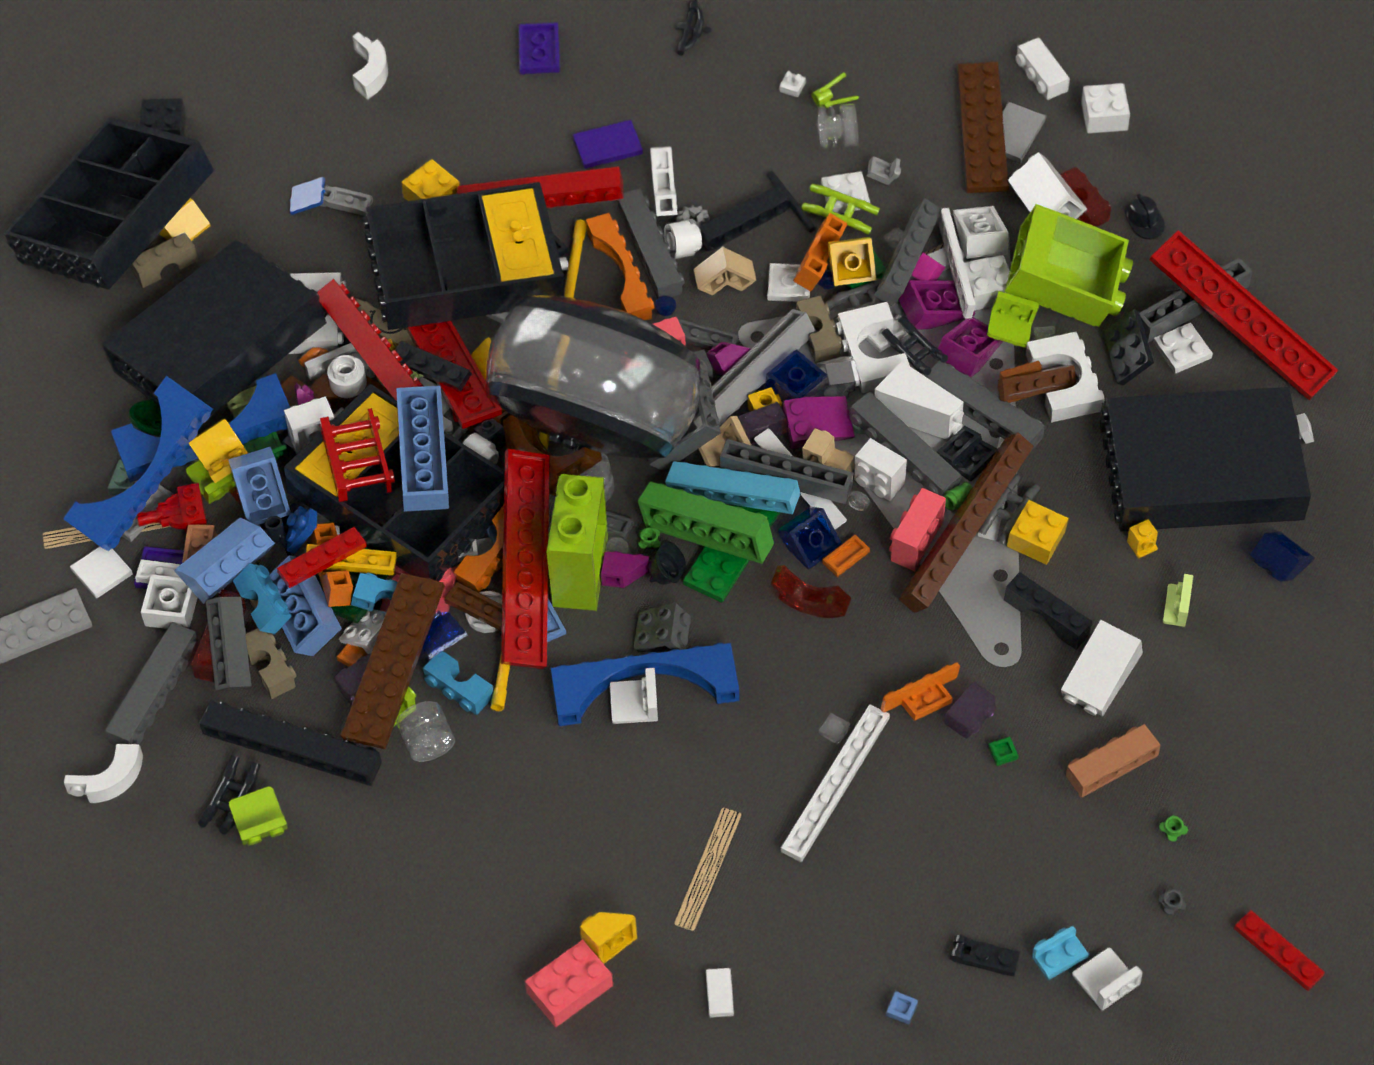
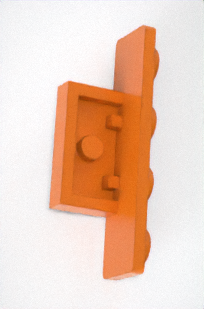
M958 662L952 665H945L933 674H926L922 679L914 683L909 682L895 692H888L883 697L882 712H887L902 705L912 719L916 721L951 704L953 698L943 685L957 678L960 665Z

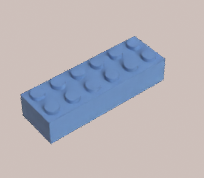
M441 386L396 388L404 511L449 509Z

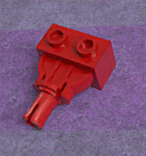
M199 483L177 487L178 493L170 496L165 502L158 503L156 510L138 513L139 527L159 523L162 525V528L170 526L175 529H185L187 534L188 525H207Z

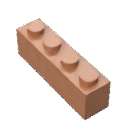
M1145 724L1138 728L1133 727L1122 737L1112 738L1107 745L1100 749L1098 747L1094 748L1087 756L1072 760L1068 764L1066 778L1082 798L1157 757L1160 743Z

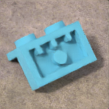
M1074 926L1068 929L1062 928L1055 933L1054 937L1048 940L1042 939L1035 944L1032 959L1047 980L1088 958V952L1075 935L1076 929Z

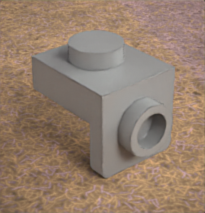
M873 156L869 160L867 177L889 185L901 173V168H899L900 159L896 158L890 164Z

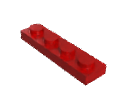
M353 527L277 568L278 574L286 585L291 588L366 548V541L357 529Z
M1252 910L1235 925L1234 930L1305 990L1309 991L1324 976L1325 972Z

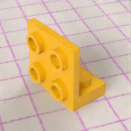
M226 419L217 422L189 442V445L208 471L214 483L232 473L228 459L248 454Z

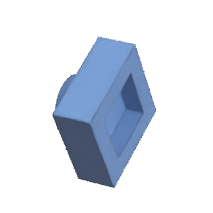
M895 991L886 1016L909 1025L918 1005V1000Z

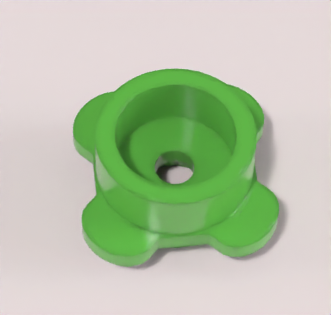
M645 528L639 531L638 535L641 538L639 547L641 549H646L647 547L657 549L660 547L659 530Z
M1178 816L1169 817L1166 822H1162L1159 826V829L1165 832L1168 840L1172 842L1176 841L1180 835L1187 834L1188 831L1187 826L1184 825Z

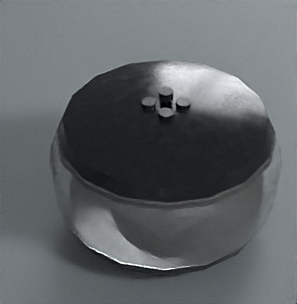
M550 295L525 296L511 309L491 341L486 369L487 397L523 423L548 435L549 441L561 444L563 441L565 448L576 451L577 447H579L578 450L586 447L604 454L621 457L661 459L666 458L676 447L696 414L700 397V362L696 355L679 340L657 326L630 313L600 303L572 297Z

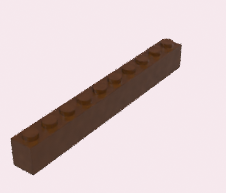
M1019 432L1004 439L899 597V600L914 613L929 607L1034 447Z

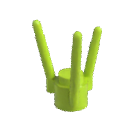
M845 72L824 87L812 92V98L818 107L824 105L825 108H828L832 105L859 99V96H852L830 101L833 98L830 88L846 77Z

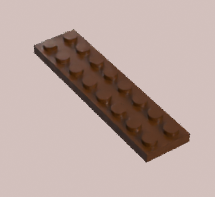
M998 62L958 64L967 193L1009 191Z
M401 573L343 728L342 739L386 749L445 587L443 582Z

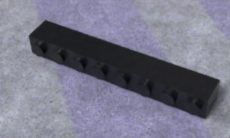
M210 701L199 723L203 735L368 786H372L382 764L380 752L372 747L364 748L357 746L352 741H341L329 734L321 735L306 727H295L287 721L279 722L272 720L267 715L259 716L244 708L236 709L230 707L224 702Z

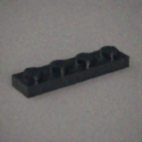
M401 341L396 349L403 359L400 361L402 365L406 363L412 371L460 392L472 375L470 370L403 341Z

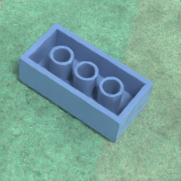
M288 556L278 567L297 557ZM276 568L269 576L278 587V592L283 601L286 602L287 609L292 616L282 628L294 653L314 656L342 628L332 608L328 607L325 594L315 575L289 588L278 574Z

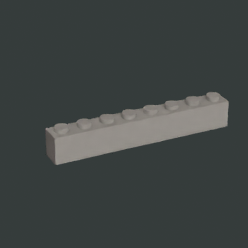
M792 309L712 386L711 390L716 403L715 408L720 422L719 426L741 407L748 399V395L755 393L790 357L796 354V351L803 344L809 341V334L816 333L806 312ZM698 402L680 417L689 434L702 425Z

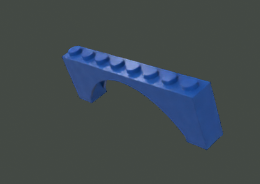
M276 373L256 380L257 386L249 403L229 423L242 444L259 437H265L270 433L287 429L284 410L289 409L290 405ZM131 423L111 430L130 483L138 481L147 471L155 457L160 442L159 437L143 433L133 428ZM189 444L186 446L184 454L176 460L172 468L199 459Z
M168 376L164 378L154 392L158 396L162 430L157 452L147 471L134 485L110 499L86 504L76 501L63 518L107 551L119 544L121 536L132 526L134 518L145 508L147 500L158 490L160 482L171 472L173 464L184 454L186 446L197 436L199 428L209 419L213 408Z
M716 643L705 647L694 646L691 649L684 650L672 649L669 652L662 653L651 652L641 656L629 655L619 659L607 658L598 662H581L576 665H559L551 668L559 726L582 723L581 717L594 699L610 687L611 682H619L630 677L646 674L645 668H655V674H666L688 680L711 694L716 699L717 704L739 701V685L731 643Z

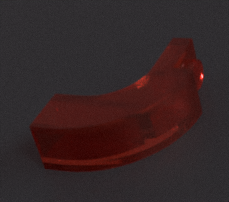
M785 565L777 566L771 581V585L780 593L779 600L797 611L821 618L844 617L851 601V597L838 585L824 588L809 585L800 580Z

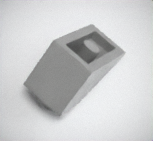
M841 356L820 362L822 367L819 368L821 380H825V383L829 385L860 381L855 360L852 358Z

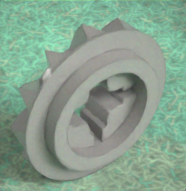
M692 204L691 207L687 208L684 206L682 211H678L676 220L677 222L689 221L691 224H696L700 227L702 224L710 221L707 210H703L701 206L694 207ZM689 216L697 217V222L689 219Z

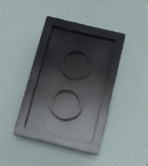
M1131 310L1103 331L1118 384L1124 386L1154 364L1139 311Z

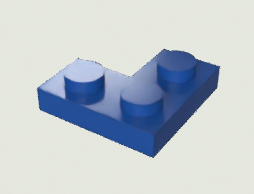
M299 506L294 513L289 515L287 519L288 532L286 535L288 552L295 554L317 528V511L312 509L307 511V509Z

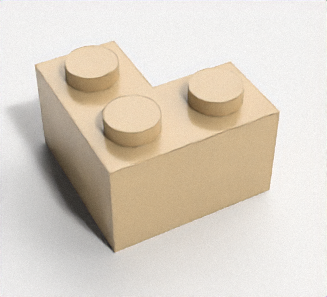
M721 247L694 268L697 288L712 296L726 285L743 291L756 281L752 260L724 247Z
M815 428L802 448L804 460L853 472L855 468L854 456L847 451L836 449L834 436L827 431H820Z

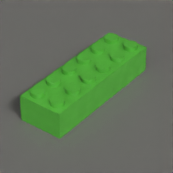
M651 481L638 500L646 528H654L670 536L763 564L774 545L768 518L761 513H753L741 507H733L721 501H713L702 495L690 494L682 489L677 490L667 487L662 483L657 484Z

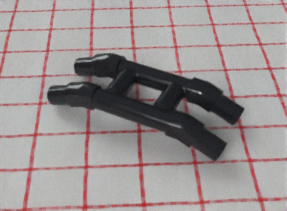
M905 316L898 320L905 331L911 336L905 342L901 343L888 328L881 333L893 349L900 354L905 353L908 362L924 375H929L931 368L926 366L921 360L929 354L937 361L943 363L948 360V356L928 341ZM918 342L923 349L913 355L908 349Z
M231 755L223 778L210 804L198 821L200 827L205 828L216 815L217 809L229 813L219 828V832L226 835L236 823L229 803L222 801L227 789L239 793L238 797L249 794L256 783L260 764L252 762L244 785L232 781L240 758Z

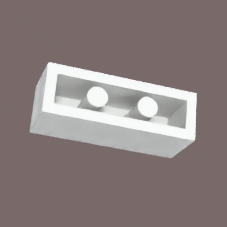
M1040 38L1018 46L1016 61L1019 66L1024 68L1027 77L1035 83L1040 94H1043L1048 100L1068 92V75Z

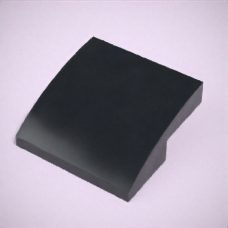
M964 426L937 453L964 478L973 481L986 468L998 448L983 441L980 433Z

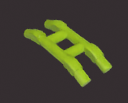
M816 184L810 186L811 192L829 197L825 208L804 203L802 205L803 211L825 218L829 213H832L848 223L847 226L866 234L870 233L871 226L851 217L856 207L874 215L878 214L880 208L826 186ZM837 200L848 204L844 215L832 211Z

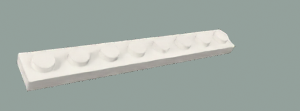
M869 704L782 845V853L800 862L803 861L890 718L889 713H883L881 709Z

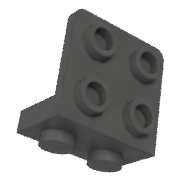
M677 603L641 611L638 615L634 649L639 652L665 645L670 650L686 649L691 616Z

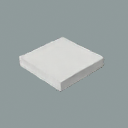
M770 263L767 300L797 302L810 298V291L793 281L800 265Z
M98 547L70 566L72 572L96 599L133 575L132 570L113 549L107 551L102 547Z

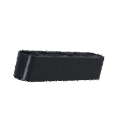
M773 187L702 224L699 227L702 244L707 250H714L786 212L791 206V201L779 187Z

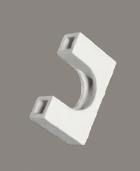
M341 272L290 274L292 278L302 281L308 289H313L316 292L333 279L339 285L343 283L346 286V281H342ZM327 314L325 317L327 323L289 354H305L313 347L324 348L329 352L338 349L344 342L343 332H340L341 329L331 316Z
M888 302L838 313V322L835 323L838 335H842L843 351L848 353L849 358L855 360L860 381L854 383L856 387L859 386L861 394L875 391V388L901 361L910 366L905 353L876 359L866 356L858 347L870 333L877 332V334H880L886 328L893 331V317Z
M1077 332L1027 342L1026 356L1029 363L1039 360L1042 369L1074 365L1075 374L1080 380L1073 387L1046 393L1045 408L1051 422L1101 412V406L1104 403L1103 391L1098 389L1097 376L1091 371V360L1089 356L1085 355L1084 342L1082 339L1079 340Z

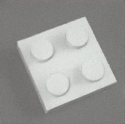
M862 171L821 178L822 186L870 203ZM837 200L832 211L836 213L845 212L848 204Z
M1191 323L1157 336L1153 340V344L1174 374L1212 358L1213 353Z

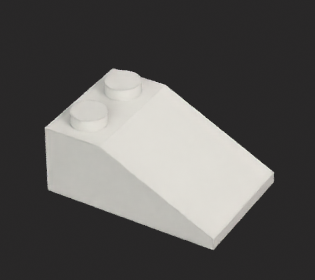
M994 206L953 210L961 247L967 259L978 260L981 257L1008 255V231Z

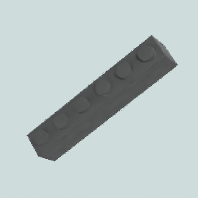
M639 188L623 193V199L617 200V208L658 301L682 294V285L685 282L682 273L677 272L675 258L669 254L670 247L668 242L663 240L664 236L661 226L656 225L655 213L649 209L648 197L646 195L643 196Z
M926 198L913 211L874 294L875 297L883 302H888V305L891 307L903 294L942 210Z
M1240 258L1221 267L1245 289L1249 287L1252 271ZM1183 289L1140 312L1148 343L1153 341L1155 337L1175 329L1207 310Z
M938 361L931 369V373L925 375V377L963 401V412L966 416L999 437L1005 439L1019 432L1034 446L1032 450L1043 439L1045 425L1041 421L1030 417L1021 408L1015 407L1007 401H1000V396L992 393L986 386L973 381L970 376L962 374L951 364Z
M868 392L851 406L849 417L852 423L864 430L869 439L875 440L907 459L906 470L916 482L921 483L927 490L944 496L945 491L960 485L962 475L871 392Z
M726 439L720 456L721 469L728 468L734 471H747L760 475L791 478L798 481L800 492L846 504L852 489L853 472Z
M175 623L170 624L106 728L105 733L110 743L115 745H139L142 742L147 727L153 724L158 709L164 706L167 694L175 688L178 676L181 672L185 671L189 658L198 650L199 642L195 631Z

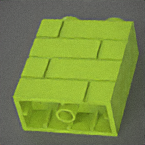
M1035 204L1020 227L1005 292L1038 302L1040 306L1052 308L1051 310L1071 318L1075 317L1076 320L1094 327H1099L1108 314L1117 316L1123 307L1126 293L1119 291L1118 287L1120 282L1125 283L1133 266V260L1125 257L1129 240Z
M561 474L558 478L547 546L553 607L597 611L601 587V571L608 540L604 478Z

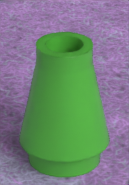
M963 482L961 485L945 491L943 496L946 498L945 508L950 511L958 510L972 489L971 484Z

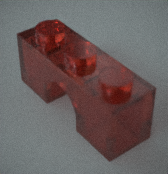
M1076 166L1060 174L1087 208L1078 217L1080 221L1098 227L1110 220L1112 210L1110 203L1102 198L1098 189L1088 181L1085 173L1081 172Z

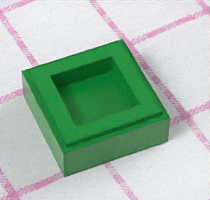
M1010 737L988 743V748L996 766L1018 760L1019 755Z

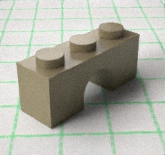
M184 232L141 253L131 264L134 276L142 288H145L161 280L160 273L166 265L175 263L181 270L197 262L198 258L194 244Z
M821 296L797 301L796 310L806 312L814 329L819 331L809 334V348L815 363L840 357V348H843L842 340L835 333L836 325L834 320L829 318L828 304L823 303Z
M258 628L245 634L250 664L254 665L261 661L270 663L266 668L259 671V675L271 699L295 688L294 678L297 677L291 665L287 666L284 662L286 657L282 649L277 650L275 647L276 640L273 634L259 631Z

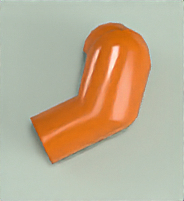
M313 347L298 359V362L305 368L304 362L326 354L329 351L324 348Z

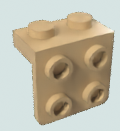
M730 416L720 427L721 434L698 448L708 467L720 468V456L726 439L751 445L737 416Z

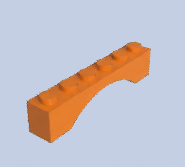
M610 213L586 219L587 234L593 248L602 251L612 258L624 275L625 287L621 295V310L645 321L652 319L653 300L646 295L647 288L644 281L640 282L638 267L632 264L633 258L630 250L626 251V242L624 236L618 233L619 227L616 219L612 220Z

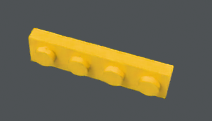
M307 544L306 552L319 545ZM362 549L332 565L327 570H348L349 572L394 576L397 553Z

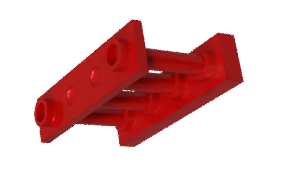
M372 408L368 409V420L335 426L334 424L330 425L329 417L320 418L321 434L338 501H348L347 492L351 491L352 488L382 482L385 483L387 493L392 492L391 483L395 482L392 469L388 470L378 429H380L379 418L374 416ZM370 429L373 437L339 444V442L335 443L334 440L339 434ZM374 446L377 452V456L346 462L339 460V455L343 452ZM380 464L382 474L351 480L344 478L343 475L347 470Z

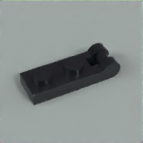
M955 935L953 941L955 945L954 950H951L949 956L951 961L1012 977L1015 976L1020 956L1019 951L971 940L963 935ZM963 950H971L970 955L964 954Z

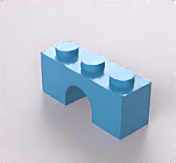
M249 563L233 582L242 598L258 600V605L251 613V616L259 631L276 634L292 616L287 609L286 602L283 601L278 592V587L269 576L268 569L262 565Z
M360 573L351 605L373 611L374 605L378 600L392 599L398 582L383 580L371 573Z
M442 650L423 667L426 683L433 688L437 687L446 698L457 701L461 708L467 712L471 711L478 715L492 700L493 685L476 673L465 682L454 680L460 673L458 661Z

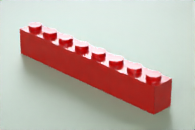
M620 167L457 186V194L540 182L547 208L623 199V178Z
M333 279L317 292L321 305L396 401V388L424 387L417 377L413 379L410 376L413 374V371L408 365L400 363L403 359L397 351L389 349L392 345L386 337L383 336L381 338L379 336L381 331L375 323L370 324L368 322L371 318L364 309L361 311L358 309L361 306L353 296L349 298L348 294L350 291L343 283L339 285Z

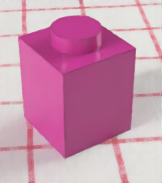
M922 253L912 276L915 277L914 280L937 281L946 267L925 253Z

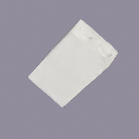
M1039 152L1031 156L1028 162L1016 170L1008 179L1030 212L1035 204H1039L1077 219L1087 210L1049 160Z
M902 361L875 388L874 396L908 427L949 440L963 427L964 402Z
M1100 620L1061 688L1062 696H1064L1063 699L1072 705L1077 703L1083 706L1084 710L1093 716H1096V714L1103 716L1143 653L1141 640Z

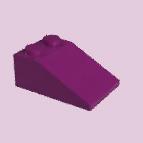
M909 280L903 294L899 297L908 320L918 330H930L965 319L954 281Z
M972 316V318H966L944 335L938 349L948 356V360L945 363L951 364L956 370L972 378L981 370L1003 341L989 337L987 335L988 325Z
M846 396L803 397L784 401L782 410L791 449L802 448L815 428L820 431L829 432L834 436V442L855 438Z

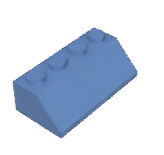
M239 518L174 571L200 601L205 604L206 600H210L230 584L249 563L254 564L267 554L275 543L260 526Z

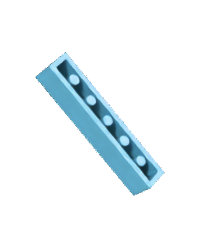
M673 461L665 481L667 487L677 490L682 489L694 495H702L713 501L793 514L801 494L798 481L791 478L760 475L747 471H734L728 468L708 467L707 465H695L688 462Z

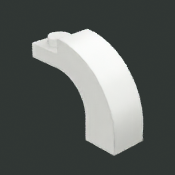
M358 32L352 36L354 50L365 58L368 63L353 75L355 89L366 99H369L383 87L387 80L388 65L386 52L378 39L371 43L369 38L363 37Z
M671 146L650 148L656 215H677Z
M116 744L112 764L100 774L93 776L65 775L64 785L68 794L73 796L87 795L90 803H98L113 799L125 792L134 783L141 769L143 754L140 745Z

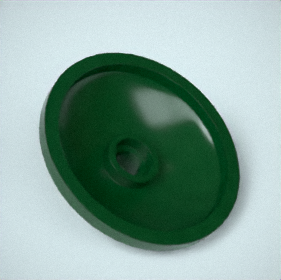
M151 399L135 403L129 410V420L138 430L160 438L162 430L160 406Z

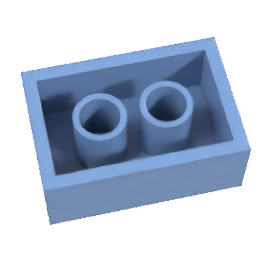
M271 447L228 459L247 521L259 525L265 523L266 519L271 516L282 518L291 514Z

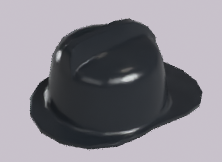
M1137 194L1136 198L1125 207L1124 212L1132 229L1138 236L1145 239H1154L1161 236L1165 229V223L1156 202L1150 197Z
M665 542L649 561L648 569L651 574L649 581L651 583L656 581L661 585H666L671 582L677 583L686 568V561L683 553L675 544Z

